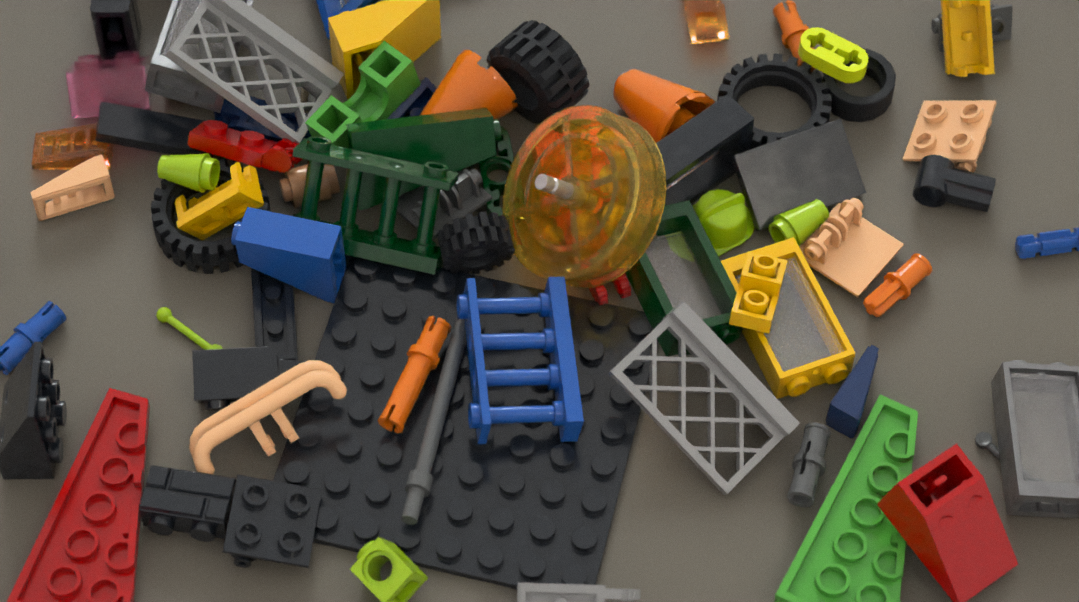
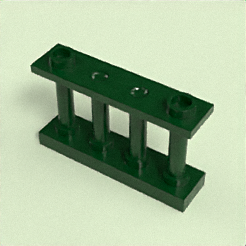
M318 136L308 137L293 148L292 156L307 159L308 167L301 212L292 216L341 226L345 255L433 275L438 272L443 265L440 247L436 246L432 239L441 189L449 191L458 181L459 173L448 171V166L441 163L426 162L424 165L331 145V140ZM324 163L347 168L340 219L335 223L320 220V216L317 215ZM363 172L386 177L378 229L373 232L358 229L359 226L355 223ZM402 181L425 186L417 238L412 240L398 238L394 232Z

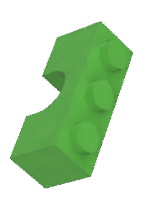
M383 41L358 67L361 80L352 97L342 103L331 95L305 122L310 135L331 140V145L348 148L346 124L387 119L421 85L413 61Z

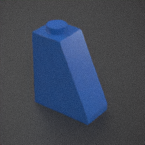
M247 207L242 222L237 221L235 223L231 237L232 245H235L237 249L239 263L324 301L335 303L347 268L341 226Z

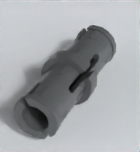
M813 422L805 425L800 451L793 458L792 468L794 469V475L787 498H789L790 503L798 507H810L814 504L819 477L825 473L826 461L824 456L831 431L821 423Z

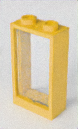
M793 237L749 251L758 254H769L775 258L788 260L769 334L747 328L742 330L774 396L777 399L788 395L797 397L806 393L812 387L824 383L835 384L844 380L852 371L856 353L795 238ZM748 252L721 261L736 292Z

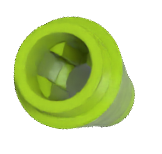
M208 153L162 155L158 162L157 173L160 179H166L167 181L204 193L206 190H214L220 176V163L218 159L211 158Z
M815 199L812 202L780 213L774 217V222L769 224L770 235L775 243L794 237L800 247L829 218V211L822 201Z

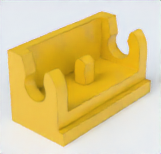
M940 0L946 74H953L958 77H967L969 73H979L981 75L995 74L990 0Z
M236 162L230 167L232 179L198 199L195 197L188 201V208L185 196L177 197L175 199L178 221H176L177 228L200 240H205L243 218L247 207L256 209L262 207L264 201L256 168L248 165L243 168L242 172L240 163Z

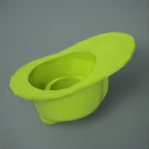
M722 189L711 190L701 196L696 204L692 205L718 257L750 239L755 229L749 209L745 206V198L742 193L735 194ZM681 237L666 240V244L674 256L679 260L691 264L694 263Z

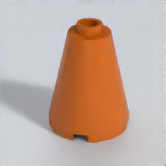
M468 49L463 50L458 55L420 115L487 108L493 115V119L498 118L499 120L512 112L518 106V103L513 102L517 99L516 95L503 77L492 66L487 70L477 64L482 57Z
M637 69L621 74L614 85L613 96L615 101L651 147L715 103L705 93Z

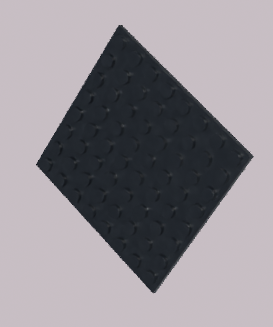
M350 256L315 360L331 365L338 372L341 381L347 388V394L343 399L338 400L333 398L327 389L316 387L302 395L292 424L299 439L292 443L287 439L273 480L322 490L313 542L359 552L367 543L381 537L395 543L418 567L518 589V582L596 585L641 412V407L608 373L653 330L645 312L611 304L599 305L597 301L567 295L584 419L578 441L561 442L559 426H553L552 422L491 424L487 443L478 444L476 429H470L468 423L469 403H473L466 342L431 470L433 483L430 494L424 497L417 524L411 525L401 520L407 497L405 484L409 471L415 468L457 316V295L464 293L467 278H475L477 298L538 297V294L544 293L545 290L461 273L459 271L453 274L445 268H440L433 275ZM538 313L479 315L481 334L540 333L543 331V328H546L545 317L540 318ZM435 316V325L438 317L446 320L452 327L438 354L440 362L436 369L430 371L404 425L403 431L395 433L396 425H394L392 432L380 426L378 418L382 414L408 361L409 356H407V352L410 346L416 344L427 318ZM650 345L640 355L650 356ZM543 349L483 350L485 370L546 369L547 365L551 364L550 353H544ZM632 362L623 373L635 385H648L649 362ZM547 385L487 387L489 407L551 405L552 401H556L554 389H548Z

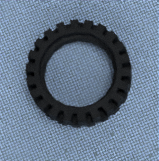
M767 54L758 55L757 63H755L752 57L744 59L743 66L737 63L732 67L731 74L726 73L722 84H720L717 101L728 94L737 102L739 97L750 89L762 86H776L797 93L808 103L811 110L808 122L795 130L777 133L765 132L753 127L750 150L829 123L832 105L829 86L827 82H822V75L818 71L811 73V65L804 62L798 67V58L792 56L789 57L787 62H783L782 54H774L773 61H769Z
M218 158L220 176L216 188L232 179L226 158ZM258 177L264 205L258 209L270 211L267 191L264 188L263 182ZM162 179L161 188H156L153 194L154 201L151 202V217L159 247H162L168 259L172 257L174 264L180 267L186 263L188 270L197 273L199 266H202L204 274H213L214 266H219L221 273L230 271L229 263L231 262L234 263L236 268L243 266L244 264L239 263L236 246L232 245V236L217 241H196L181 235L175 229L173 224V215L176 211L175 199L181 195L188 199L190 196L200 192Z

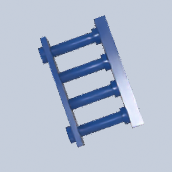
M565 276L548 277L544 293H539L538 297L477 298L475 278H467L464 293L457 295L456 309L458 319H464L473 396V403H469L468 423L470 429H476L478 444L487 443L491 424L552 422L553 426H559L561 442L578 441L584 419ZM538 313L540 318L545 317L546 328H543V331L540 333L481 334L479 315ZM543 349L544 353H550L551 364H548L546 369L485 370L483 350ZM547 385L548 389H554L556 401H552L551 405L489 407L487 387Z

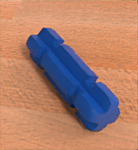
M1079 227L1073 228L1074 232H1071L1070 229L1037 233V237H1034L1033 234L1019 235L1015 242L1016 253L1019 258L1025 259L1035 257V253H1039V256L1072 252L1074 247L1076 251H1079Z

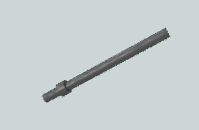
M457 316L415 468L409 471L405 484L407 497L401 520L406 524H417L424 497L430 494L433 483L431 470L467 342L464 319H458Z

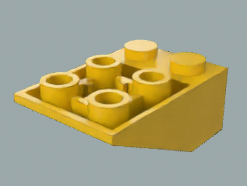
M382 0L373 5L352 11H344L328 18L332 65L344 73L339 82L347 100L352 97L360 84L361 74L358 67L383 41L414 62L441 38L440 0Z

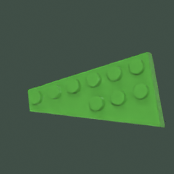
M881 394L879 395L775 595L774 602H901L900 593L906 541L878 507L877 503L899 481L912 473L918 411Z

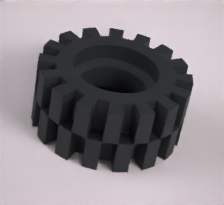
M479 212L478 216L474 217L472 213L466 214V219L461 220L457 217L452 220L453 224L446 223L443 226V230L438 231L437 238L444 268L450 270V273L453 274L458 271L461 273L472 271L473 275L480 274L482 269H485L486 272L493 270L492 266L500 267L504 265V260L509 261L512 258L511 254L515 253L508 220L503 215L498 216V213L492 212L487 216L486 212Z

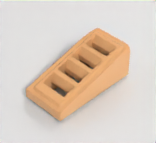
M102 154L84 161L30 192L38 221L115 198L110 174Z

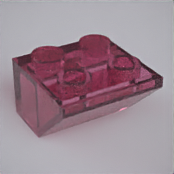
M137 50L116 53L117 57L107 60H101V54L78 56V60L74 61L66 71L71 118L98 116L101 101L151 110L152 95L144 91L150 68L149 56H140Z

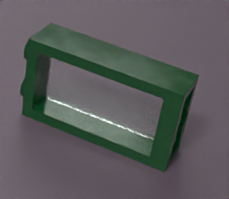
M682 201L617 217L609 241L652 329L674 307L685 301L726 345L735 342L743 330L742 327L729 324L737 292L690 201ZM666 329L657 339L666 356L677 355L678 340Z

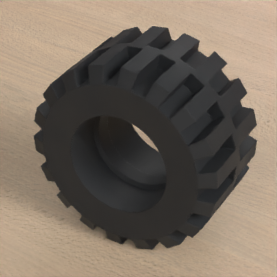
M535 20L524 21L489 51V55H487V68L489 69L492 66L516 95L517 99L513 102L518 103V106L514 110L534 124L555 123L588 93L589 80L580 57L567 40L544 23H538Z

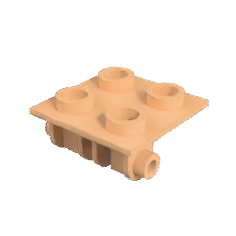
M996 100L923 101L904 153L903 161H921L927 155H941L951 160L956 169L975 172L978 156L982 153L983 145L986 141L987 130L992 124L991 118L997 104Z
M851 198L850 200L838 203L829 213V218L800 246V249L810 267L858 298L901 250L904 244L862 217L863 203L857 198Z

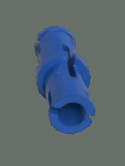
M48 301L25 324L20 323L13 329L15 333L0 346V371L2 370L5 375H8L22 361L35 341L43 342L51 332L67 320L66 315L57 305Z

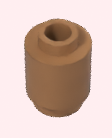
M308 164L294 167L289 172L286 171L285 178L279 179L284 202L292 201L294 208L302 206ZM324 164L319 202L331 199L332 194L340 193L334 165Z

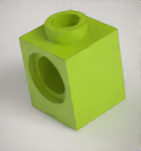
M381 537L363 546L357 554V561L350 568L381 602H407L428 579L395 543ZM387 561H391L392 572L386 580L382 581L380 575L381 568Z

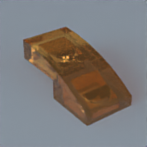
M682 0L691 44L729 40L725 5L722 4L721 0Z

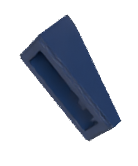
M874 345L868 346L830 402L825 420L827 426L851 439L857 434L878 359L877 353L879 348Z

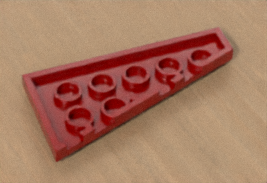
M109 388L7 602H134L141 522L139 505L143 495L150 404L147 398Z

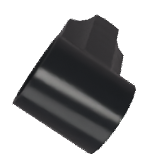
M927 155L920 161L913 189V197L917 202L928 207H940L948 202L988 212L996 178L956 169L951 160L941 155Z

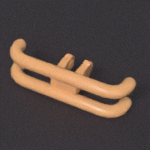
M320 360L302 362L203 420L195 427L190 436L189 450L197 472L213 475L215 468L210 459L212 449L247 427H250L267 456L269 457L276 452L275 444L270 435L266 434L259 421L269 414L278 423L286 439H289L291 443L299 439L298 434L281 407L316 387L327 389L335 399H343L347 394V388L341 381L338 372L331 365Z

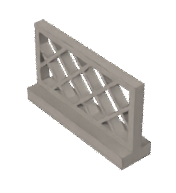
M202 0L165 55L280 138L290 139L292 142L296 141L297 144L301 142L308 131L305 122L326 101L331 91L344 75L343 72L242 0ZM201 17L216 26L219 33L205 34L200 21ZM222 42L227 58H212L208 43ZM233 42H238L248 49L251 56L237 57ZM183 44H198L202 59H192L182 52L180 48ZM269 64L282 73L283 79L269 80L265 65ZM255 65L259 81L245 82L240 66ZM216 67H230L235 82L226 83L217 75ZM297 87L303 88L317 98L315 102L301 103ZM287 88L291 104L277 105L272 89ZM248 90H263L267 105L258 106L251 101ZM280 113H295L299 125L296 132L283 123Z
M685 301L674 307L608 373L723 495H727L785 436L789 435L800 424ZM666 329L678 340V357L657 356V338ZM650 345V356L640 355ZM686 350H687L693 357H686ZM632 362H649V385H635L623 371ZM657 362L678 363V386H657ZM686 363L701 364L707 371V387H686ZM715 380H716L723 388H715ZM641 391H648L649 399ZM657 392H678V416H664L657 409ZM686 393H707V417L686 416ZM715 394H729L736 401V418L715 417ZM744 411H745L751 418H744ZM671 422H678V430ZM686 422L707 423V447L691 445L686 439ZM715 423L736 424V447H715ZM744 424H758L770 438L760 448H744ZM699 452H707V460ZM715 453H736V472L727 481L715 470ZM744 454H753L744 463Z

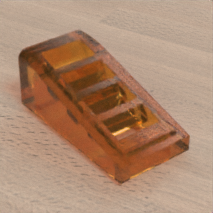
M97 123L35 133L32 169H72L84 161L102 154L107 169L111 170L114 144L95 141ZM45 145H53L52 154L44 155ZM61 145H67V152L60 153ZM76 145H82L80 150H75Z

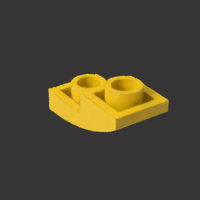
M748 251L731 310L730 325L769 334L788 260L775 258L769 254H758Z

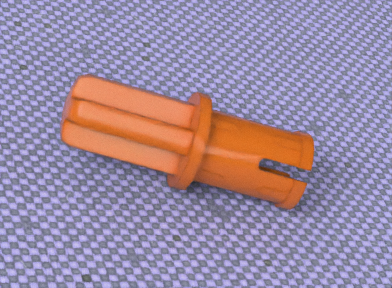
M915 253L898 270L888 272L884 276V282L864 299L863 305L866 308V312L869 315L881 317L899 300L907 299L911 294V289L932 272L930 262L923 255Z

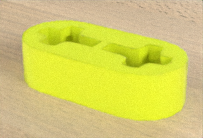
M810 28L802 33L798 52L803 62L844 83H856L864 78L868 65V55L860 46L823 28ZM817 44L821 45V46L817 47L816 50L810 48V47H813V48H814ZM850 61H853V62L856 63V64H854V63L851 64L850 67L844 65V64H848Z

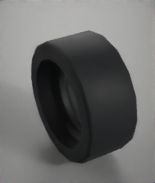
M862 48L868 55L865 75L873 78L880 85V91L874 95L865 97L852 96L838 87L835 78L823 73L822 82H827L829 94H831L832 98L831 112L844 120L854 122L874 120L884 114L891 104L896 74L892 64L883 55L871 49ZM850 61L848 64H844V65L850 67L851 64H853V63L856 64V63L853 62V61Z

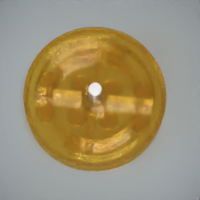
M571 106L554 113L541 122L530 133L518 150L510 167L503 194V216L508 220L515 249L514 255L520 263L532 273L546 279L548 277L565 276L566 285L578 288L601 286L627 272L647 250L662 218L666 199V173L660 150L653 137L640 124L598 106Z

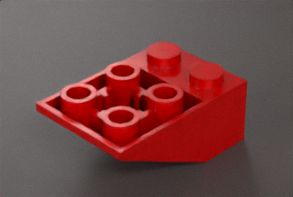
M957 443L899 481L877 503L878 507L953 602H967L1018 565L985 479Z

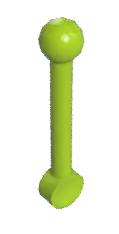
M161 307L158 309L156 317L160 322H168L202 349H223L218 344H209L173 317L172 311L169 308Z

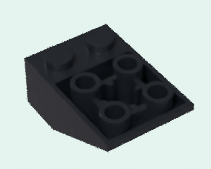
M41 341L33 343L4 385L0 418V472L3 480L54 479L56 463H62L63 440L58 438L59 426L66 425V402L60 401L59 380H53V359L46 358Z

